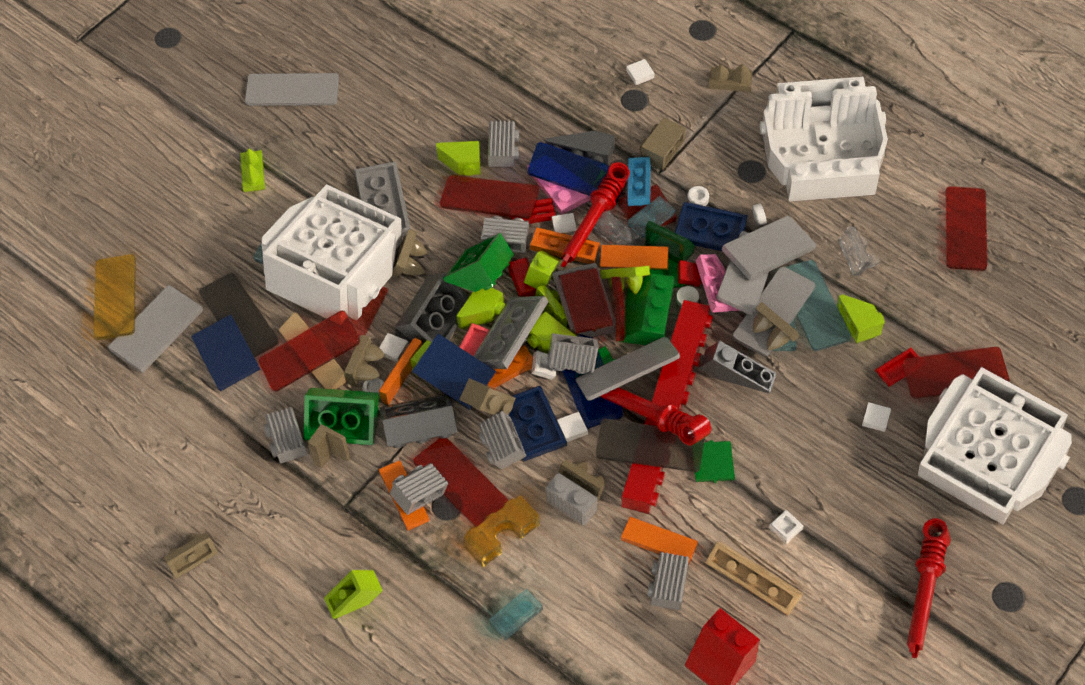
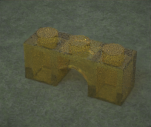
M521 495L516 499L512 498L497 513L489 514L482 524L478 527L474 526L466 532L464 536L465 548L484 567L502 554L501 543L496 538L500 532L505 530L513 531L522 539L540 525L539 514Z

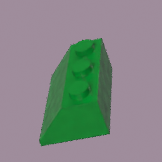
M498 233L465 249L443 279L447 283L473 292L484 289V291L489 290L496 284V279L503 275V269L510 265L509 261L514 256V253L502 234Z
M658 274L644 276L641 288L637 294H634L628 286L618 342L646 346L666 336L673 296V276Z
M310 388L304 397V440H310L322 424L343 435L346 443L373 445L379 415V393Z

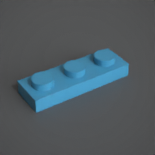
M650 157L628 158V168L630 170L628 178V206L650 204L651 192Z

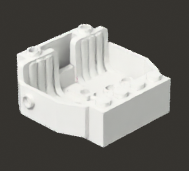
M864 77L777 83L776 94L768 96L763 121L759 123L760 134L763 135L768 167L782 185H786L789 201L875 195L880 175L879 170L888 141L885 129L886 114L881 111L880 102L876 99V87H866Z
M326 184L315 197L308 198L289 207L263 235L262 254L266 290L339 325H342L348 317L358 320L362 315V308L366 307L372 299L378 296L380 289L392 276L396 249L401 244V218Z
M982 367L973 380L962 374L953 380L948 389L945 388L939 397V404L928 419L924 456L919 465L918 476L1004 525L1013 509L1019 511L1041 497L1058 468L1063 470L1068 463L1070 457L1067 456V453L1072 443L1071 434L1063 430L1068 414ZM1001 430L1004 434L998 436L995 434V431ZM972 453L974 458L968 459L966 454ZM993 465L995 466L996 470L989 471L987 469V466Z

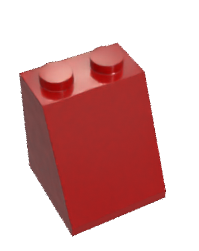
M719 608L703 626L685 663V667L707 685H736L756 662L760 639Z

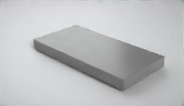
M396 161L354 169L360 200L401 218V237L405 236L411 228Z
M788 215L724 244L722 251L749 280H752L815 250L817 244Z
M168 285L108 346V349L143 374L203 312V308Z
M511 297L474 357L492 369H507L549 301L546 297Z

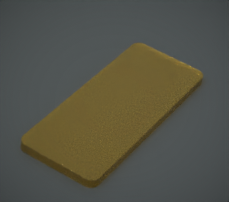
M133 254L96 261L94 337L96 340L132 335L135 332L136 258Z

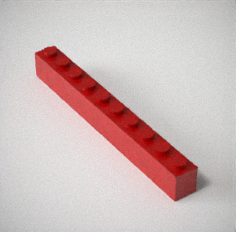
M683 300L670 341L679 352L680 358L662 367L653 395V403L660 406L671 403L676 405L679 411H681L682 405H687L690 392H687L688 385L693 386L696 375L693 369L694 366H699L701 360L699 349L700 347H705L707 334L704 333L706 328L710 329L713 316L709 315L710 306ZM646 418L621 501V507L646 514L650 513L652 506L656 507L659 493L656 490L658 485H663L665 472H662L664 465H669L672 454L669 448L670 445H675L677 435L669 431L665 433L659 431L655 421Z

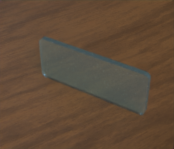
M809 260L786 267L815 283L814 291L796 315L811 348L814 351H819L849 342L851 334L816 262Z

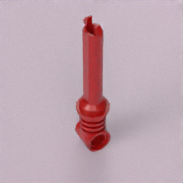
M621 162L613 163L598 189L593 190L590 194L592 206L563 251L561 267L565 268L568 263H573L603 212L613 210L616 206L615 201L624 189L630 175V170L625 164Z
M619 387L600 396L605 400L655 421L659 431L664 433L669 431L678 435L680 440L686 445H694L711 433V424L705 416L700 414L691 416L679 411L676 405L671 403L660 406Z
M932 518L924 523V538L920 558L915 562L917 571L920 573L907 646L909 652H912V658L916 659L919 651L923 650L936 579L946 571L944 564L945 554L951 542L947 525L939 518ZM935 533H941L939 536H932Z

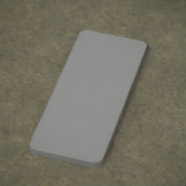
M337 73L250 74L247 81L245 102L248 106L336 105L339 75Z
M742 231V232L740 233V235H739L738 238H740V237H742V236H744V235H746V234H748V233L745 232V231ZM730 260L716 298L727 305L752 315L758 305L769 272L749 280Z
M780 267L762 292L758 305L763 302L790 325L814 291L815 283L786 267ZM755 310L754 314H747L733 333V339L762 356H768L772 350H767V341L775 326L764 332L754 333L753 322L758 313Z
M663 337L595 369L593 373L588 372L578 377L576 382L586 399L592 400L679 359L680 355L667 337Z

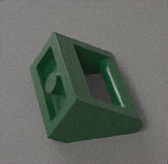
M652 221L647 222L645 246L668 247V258L676 263H679L680 260L687 261L695 252V245L689 239Z

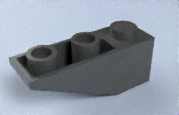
M598 131L546 139V154L570 159L575 162L590 163L596 167L608 168L615 149V135Z
M720 340L705 350L699 369L719 380L765 393L771 392L776 377L774 371Z

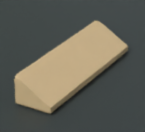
M298 313L292 314L279 329L281 335L324 389H337L345 384L347 379L343 369Z
M721 541L715 544L705 561L706 564L786 615L791 613L803 595L798 589Z

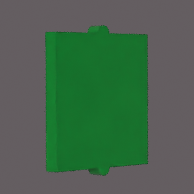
M710 440L709 442L692 445L695 482L713 481V483H717V481L735 480L731 441L714 442Z

